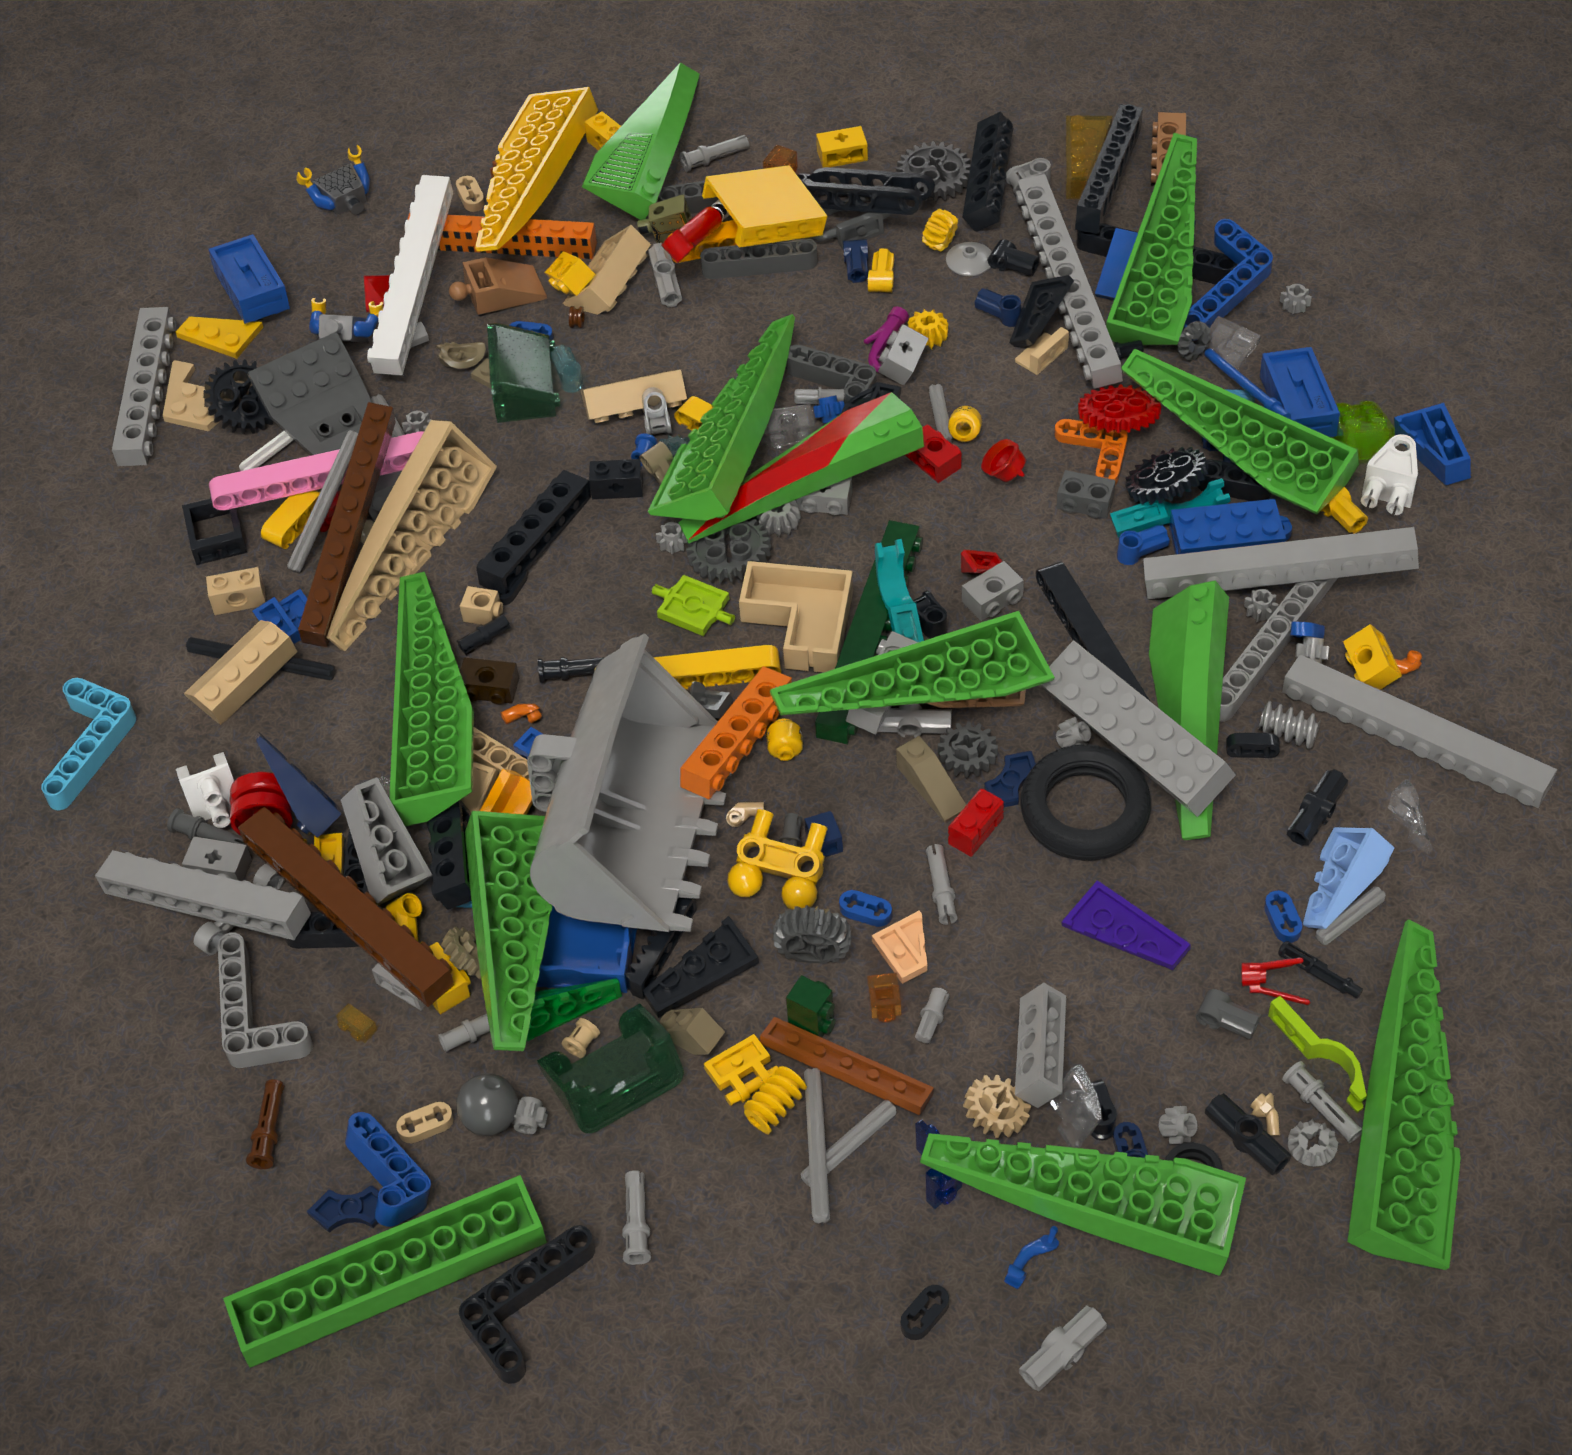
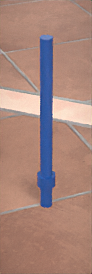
M1209 348L1205 351L1204 355L1264 405V408L1291 419V414L1283 408L1282 403L1276 398H1270L1213 349Z

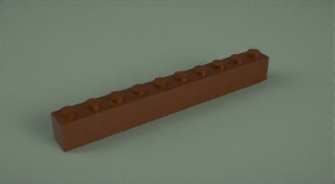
M371 402L367 404L299 624L298 631L302 643L328 647L330 640L326 636L351 572L396 423L393 407Z
M263 807L238 827L245 845L424 1005L429 1007L454 986L451 975L453 970L443 958L438 960L425 942L419 943L414 939L413 933L407 926L397 924L394 916L386 908L381 910L377 906L375 899L368 892L363 894L358 889L355 881L350 876L344 877L332 860L326 861L323 859L317 847L313 844H306L302 835L295 828L290 830L278 813L272 814L267 808Z

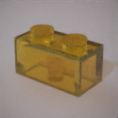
M349 1003L336 1015L338 1027L344 1032L348 1030L356 1041L361 1040L366 1043L378 1031L374 1021Z

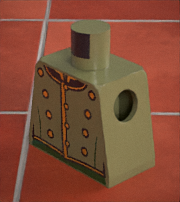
M679 195L651 204L649 206V219L638 220L637 222L639 233H653L656 243H663L671 233L683 227L692 219L685 195Z

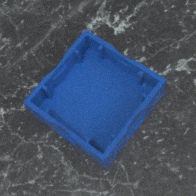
M552 905L536 987L561 988L617 978L620 983L621 992L627 993L628 988L625 974L631 971L637 928L575 919L557 912Z

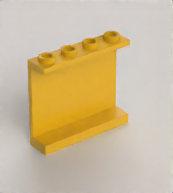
M789 165L706 176L702 197L704 199L717 197L738 225L735 243L739 248L823 235L827 215Z

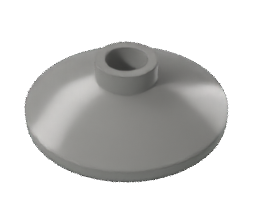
M977 242L960 243L948 251L946 263L953 272L959 275H980L991 268L987 259L992 251L987 246Z

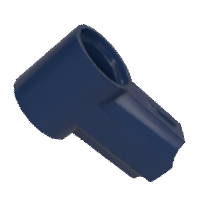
M867 239L843 241L844 262L847 265L848 280H851L853 283L863 282L865 279H868Z
M982 288L977 294L975 308L1000 318L1005 326L1015 327L1021 312V300L1016 295L1002 296Z

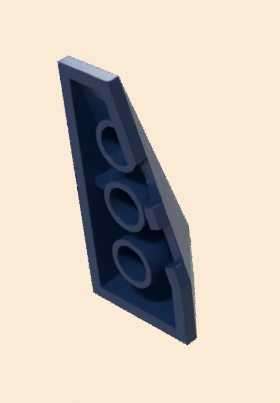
M258 733L255 736L256 741L295 816L299 820L297 826L306 835L309 836L313 833L318 838L341 815L338 805L312 780L308 782V778L296 765L289 764L286 761L287 758L261 733Z

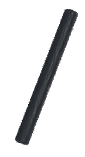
M190 637L186 642L188 652L215 658H221L234 646ZM292 657L279 669L280 671L325 680H333L336 673L334 665Z

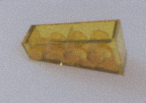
M1066 116V199L1081 198L1112 125L1113 116Z

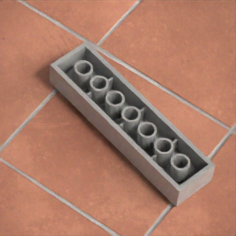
M1074 640L1049 666L1055 678L1053 681L1041 684L1042 688L1080 721L1085 722L1092 731L1115 750L1127 757L1128 760H1131L1138 769L1195 816L1198 817L1236 776L1223 759Z

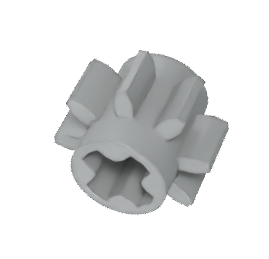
M1301 284L1286 286V292H1281L1280 302L1283 303L1282 309H1286L1292 314L1304 313L1306 306L1311 304L1312 296L1308 295L1309 289H1306Z
M413 411L406 415L407 422L402 423L403 431L406 434L425 431L431 421L429 413L424 414L422 411Z
M669 522L661 525V532L656 533L657 543H660L661 551L666 550L671 554L680 550L684 551V543H687V540L678 523Z
M1266 589L1252 590L1251 597L1245 598L1246 616H1252L1256 619V622L1268 620L1279 605L1275 603L1276 594L1272 595Z
M1303 637V644L1297 643L1295 657L1301 654L1322 664V660H1328L1330 647L1323 646L1324 639Z
M1076 717L1060 723V729L1056 733V739L1061 748L1081 744L1087 746V741L1091 738L1089 726L1083 721L1078 722Z
M534 1097L521 1098L512 1123L516 1131L523 1134H534L537 1126L545 1127L548 1114L545 1113L546 1108L542 1107L543 1103L539 1099Z
M1187 1106L1166 1108V1114H1163L1159 1120V1130L1162 1136L1169 1137V1144L1191 1142V1136H1194L1197 1131V1120L1194 1114L1187 1113Z

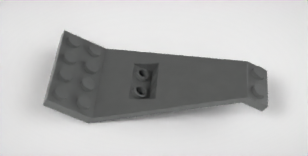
M337 331L247 373L270 419L311 456L339 450L349 430L359 433L368 402L372 403L365 385ZM342 416H349L351 421L345 423L342 420ZM326 426L329 432L322 433L320 427ZM402 471L379 476L368 512L373 522L376 521Z

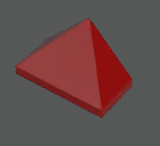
M390 275L364 276L366 312H370L369 303L374 301L375 306L383 302L384 306V294L389 291Z
M963 550L961 552L962 573L982 574L1002 562L996 552Z

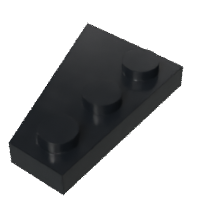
M1069 275L1031 283L1009 342L1011 345L1017 348L1034 345L1073 284L1074 280Z

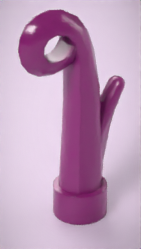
M893 307L887 316L886 322L875 333L864 339L865 344L875 341L870 350L868 362L869 365L876 369L877 373H879L880 363H882L879 361V358L888 345L887 341L893 330L898 332L902 324L905 325L909 319L908 312L901 307Z

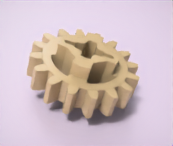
M984 1075L982 1081L974 1080L972 1087H969L965 1095L966 1100L963 1107L969 1109L966 1117L975 1119L974 1127L983 1126L984 1134H987L989 1130L994 1131L995 1138H999L1001 1132H1004L1007 1137H1011L1013 1131L1019 1133L1030 1116L1028 1112L1031 1105L1015 1096V1087L1010 1085L1011 1079L1009 1078L1002 1082L999 1075H995L993 1080Z

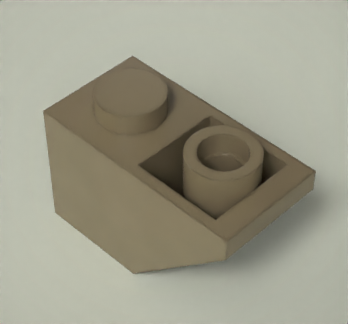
M703 1008L670 1010L660 1019L661 1024L655 1031L657 1035L693 1055L709 1054L725 1033Z

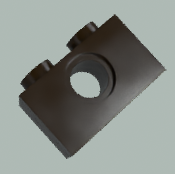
M474 658L463 659L460 673L471 702L482 700L491 701L494 704L513 703L519 682L516 663Z

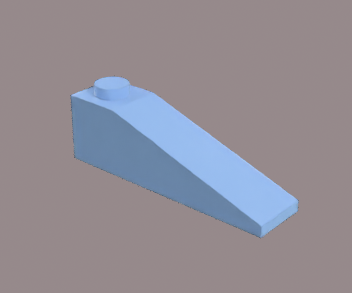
M1334 827L1321 851L1320 860L1325 861L1323 872H1317L1314 881L1319 883L1318 891L1314 892L1309 898L1303 925L1308 928L1326 929L1382 873L1384 867L1389 862L1394 847L1373 828Z

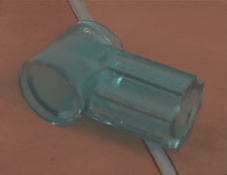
M564 345L556 346L550 353V357L561 380L562 389L567 393H576L583 388L581 366L576 362L570 347Z

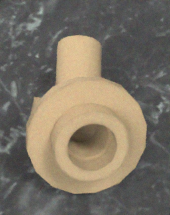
M1261 1093L1250 1106L1253 1109L1251 1115L1266 1117L1267 1133L1270 1136H1280L1279 1116L1274 1108V1095L1269 1093L1265 1096Z

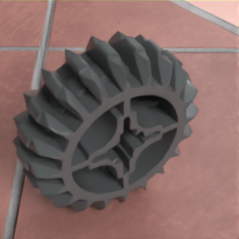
M808 905L805 908L795 906L794 910L786 909L785 913L779 914L773 927L774 946L778 948V953L785 954V958H793L797 962L827 964L830 961L839 962L840 958H845L846 952H849V947L851 946V925L847 924V919L840 917L839 913H831L830 909L823 910L819 909L818 906L810 908Z

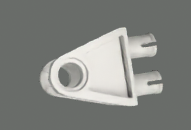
M1403 434L1395 435L1368 462L1362 491L1363 496L1361 497V503L1365 507H1367L1369 499H1371L1369 508L1376 507L1378 500L1388 502L1386 509L1391 514L1395 506H1397L1395 515H1400L1404 507H1411L1418 469L1416 443L1410 436ZM1401 443L1407 445L1408 450L1399 451L1395 447Z
M224 752L213 756L216 766L206 771L190 775L187 765L176 769L193 817L201 816L205 820L212 818L214 826L218 828L226 827L230 823L228 814L231 809L230 788L234 782Z

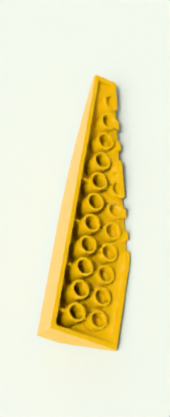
M589 87L530 94L498 145L499 154L495 158L497 165L493 167L494 177L490 180L486 198L488 205L484 207L485 218L481 220L482 230L478 233L475 246L477 252L501 248L526 224L551 192L586 133L584 121L595 116L598 112Z

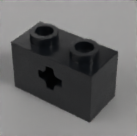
M640 459L590 461L589 483L592 500L643 497V474Z

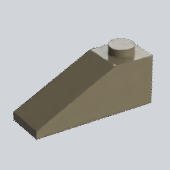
M920 736L896 749L897 768L945 823L958 816L966 804L931 748Z

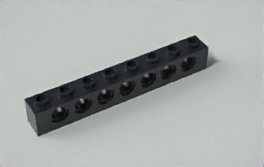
M1120 104L1078 202L1075 230L1099 234L1139 137L1143 108L1132 104Z

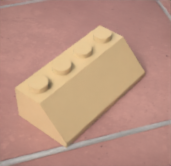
M632 225L605 240L588 265L596 275L577 296L569 293L563 304L568 307L575 306L576 309L582 306L584 311L597 315L603 311L609 312L616 305L617 301L615 299L626 290V282L637 273V265L646 259V251L651 244Z
M681 369L580 390L589 420L594 419L595 423L608 421L609 415L618 414L619 418L634 415L633 410L643 409L642 395L650 387H656L663 392L667 408L682 405L681 400L687 399ZM652 395L648 398L647 403L651 406H656L661 398L657 395Z
M260 620L204 673L184 695L221 725L297 653V650L290 637L270 621Z

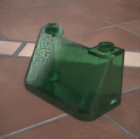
M501 323L487 324L490 385L497 423L555 417L556 407H560L559 392H554L551 367L552 354H556L555 339L550 340L548 334Z
M640 1003L624 1012L620 1017L618 1026L622 1036L571 1064L569 1058L564 1053L556 1051L537 1060L542 1074L572 1120L584 1133L597 1132L676 1087L683 1079V1066L670 1033Z

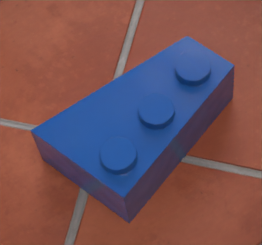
M1444 403L1394 417L1395 435L1403 434L1414 439L1417 459L1444 485L1471 478V458Z

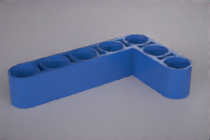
M1221 219L1216 223L1214 244L1221 252L1234 261L1237 266L1190 308L1183 330L1195 321H1201L1211 329L1271 274L1273 255L1270 250L1230 219ZM1206 309H1212L1214 311L1208 312L1206 311Z

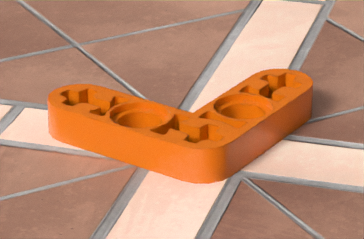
M1059 420L1055 424L1054 435L1056 440L1062 443L1101 449L1095 476L1105 478L1106 469H1110L1108 479L1115 480L1116 485L1127 446V432L1121 430L1120 433H1117L1116 430H1112L1107 433L1106 429L1097 431V426L1089 428V423L1083 424V421ZM1086 433H1095L1097 437L1087 438L1084 435ZM1107 455H1115L1118 459L1109 461L1105 457Z

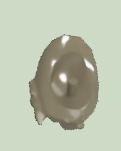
M446 342L436 346L437 349H440L438 355L440 362L446 367L457 369L476 365L483 358L486 351L483 342L467 344Z

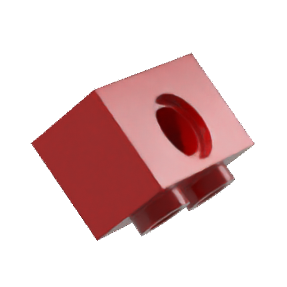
M927 424L922 427L924 447L905 454V456L937 483H940L961 469L962 453L958 446L952 445L944 438L941 432L934 430Z

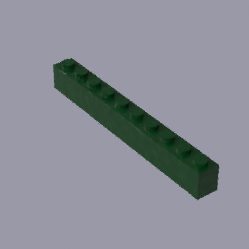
M889 520L881 544L882 547L895 545V540L902 539L905 552L903 570L908 589V573L914 572L916 557L914 556L916 552H921L923 537L919 535V526ZM876 559L871 568L835 669L877 656L876 651L881 640L887 641V632H892L888 610L884 605L878 586ZM849 710L819 712L815 721L816 738L847 745L851 735H856L858 727L846 722Z

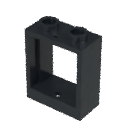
M211 498L182 505L190 547L196 565L247 553L237 508L217 510L214 508ZM226 514L231 515L233 532L197 540L193 522Z

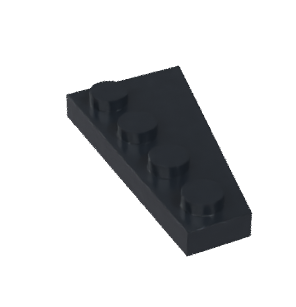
M728 916L722 921V925L715 932L711 931L703 938V942L693 951L689 950L686 952L676 966L673 968L669 967L643 990L644 998L659 1018L666 1012L678 1008L759 964V957Z

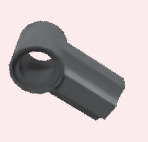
M1217 989L1208 990L1195 1016L1200 1024L1204 1026L1209 1024L1211 1029L1222 1027L1251 1039L1258 1026L1261 1014L1233 1003L1226 993Z

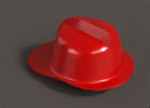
M1003 439L987 451L983 457L981 468L990 476H994L1003 482H1009L1017 475L1020 477L1025 476L1022 469L1025 466L1026 458L1020 451L1017 443L1010 439Z

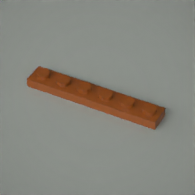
M777 1017L771 1020L760 1035L762 1045L813 1068H818L826 1074L877 1097L889 1100L891 1103L917 1115L922 1113L933 1096L934 1087Z

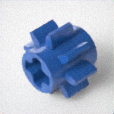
M837 395L819 398V405L813 406L815 418L821 417L822 423L830 422L841 414L845 405L844 401L838 402Z

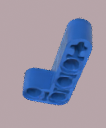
M365 1112L354 1113L350 1116L345 1144L383 1187L378 1193L375 1209V1219L377 1222L386 1227H393L422 1212L428 1203L431 1187L429 1177L373 1116Z

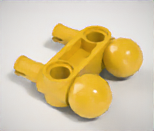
M757 809L751 833L744 834L743 839L737 845V864L731 868L727 878L729 889L739 897L753 896L760 890L763 883L762 872L788 878L782 887L781 893L783 903L787 908L794 910L795 906L805 908L806 905L811 908L817 899V882L823 874L825 856L821 849L828 828L821 824L811 823L805 847L777 842L767 838L774 814L766 810ZM752 847L760 848L759 854L756 857H747L749 849ZM804 862H814V867L811 871H801V866Z

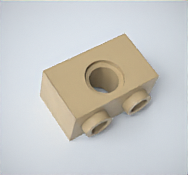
M258 567L206 577L208 597L214 615L255 608L266 602L265 588Z

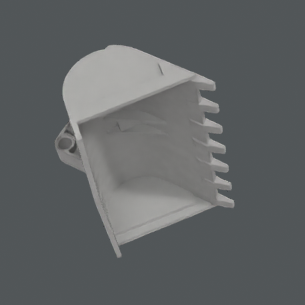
M644 633L623 643L620 649L602 659L597 665L570 737L542 734L536 736L527 759L532 802L538 810L546 812L531 864L530 877L536 891L548 903L553 905L557 912L585 921L618 924L623 927L669 932V930L691 932L693 919L675 914L674 911L678 897L700 898L702 886L683 881L687 866L708 867L710 854L694 850L692 846L695 835L716 836L718 823L701 819L700 817L704 804L724 805L726 793L716 791L709 800L681 788L680 768L718 721L645 650L649 637Z

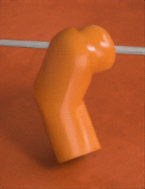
M1411 650L1408 652L1407 658L1402 660L1395 659L1401 674L1404 675L1418 669L1422 664L1420 662L1422 655L1418 651Z
M517 704L500 712L505 724L527 716L530 723L542 718V714L538 710L540 708L536 704Z

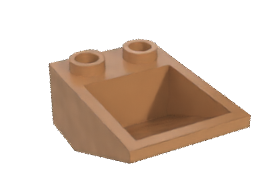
M487 257L463 262L465 284L457 281L452 283L449 288L451 298L456 301L464 300L469 294L478 315L547 299V295L533 265Z

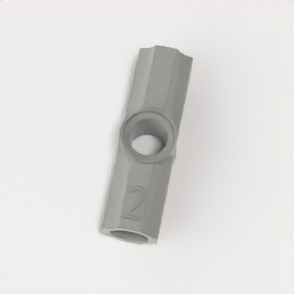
M657 243L648 249L655 285L658 288L661 303L668 308L674 307L682 301L675 273V264L671 256L661 246L662 243Z
M919 704L900 705L899 708H890L878 732H898L901 737L914 735V738L920 736L921 733L946 734V728H951L952 709H922Z
M1086 1305L1063 1328L1061 1326L1055 1328L1045 1338L1041 1349L1019 1368V1374L1032 1389L1039 1392L1061 1370L1070 1369L1073 1366L1071 1362L1074 1361L1076 1363L1082 1357L1085 1348L1106 1329L1107 1323L1095 1308Z

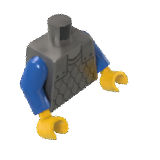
M356 146L357 155H352L348 148V158L355 163L354 166L350 163L312 182L310 180L312 172L309 168H304V174L307 178L302 177L298 172L297 182L307 187L305 190L317 207L333 210L338 215L349 210L353 214L362 212L363 204L367 202L365 195L369 192L370 178L364 162L362 163L360 160L362 156L360 146Z
M315 298L311 300L312 314L309 328L312 334L319 335V339L337 331L341 341L368 342V338L372 335L378 323L379 312L383 311V302L375 306L374 301L370 302V314L367 318L326 315V299H323V302L317 303Z

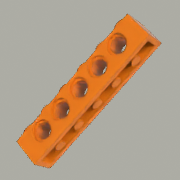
M763 666L681 766L680 787L709 800L716 791H720L724 786L725 779L730 773L733 774L737 770L740 760L744 755L748 756L756 740L764 736L771 721L775 722L779 716V711L770 694V689L792 683V678Z

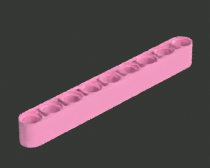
M424 431L390 439L380 476L403 470ZM339 450L215 477L209 482L212 504L217 510H229L322 489Z

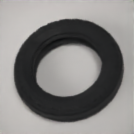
M1072 745L1071 747H1063L1047 754L1030 770L1022 787L1021 811L1031 834L1048 850L1075 860H1100L1101 858H1109L1123 852L1140 837L1150 817L1151 795L1141 771L1124 755L1097 745ZM1076 775H1092L1103 778L1115 785L1123 795L1126 807L1121 816L1112 824L1099 829L1083 830L1067 826L1057 820L1047 806L1046 797L1051 788L1065 778Z

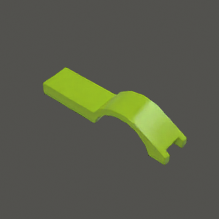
M1281 996L1271 1001L1268 1016L1307 1059H1330L1341 1065L1348 1073L1352 1085L1349 1088L1351 1093L1346 1102L1356 1113L1362 1111L1364 1108L1363 1100L1366 1099L1367 1095L1360 1063L1354 1053L1342 1043L1330 1039H1320Z

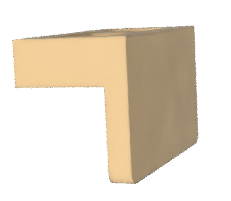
M1060 327L1052 335L1043 333L1034 345L1027 347L1015 358V362L1038 375L1068 348L1069 331Z

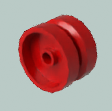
M248 773L238 777L232 783L230 788V824L236 833L241 835L238 827L263 807L267 808L272 814L278 813L284 819L286 826L289 829L291 828L293 810L274 773Z

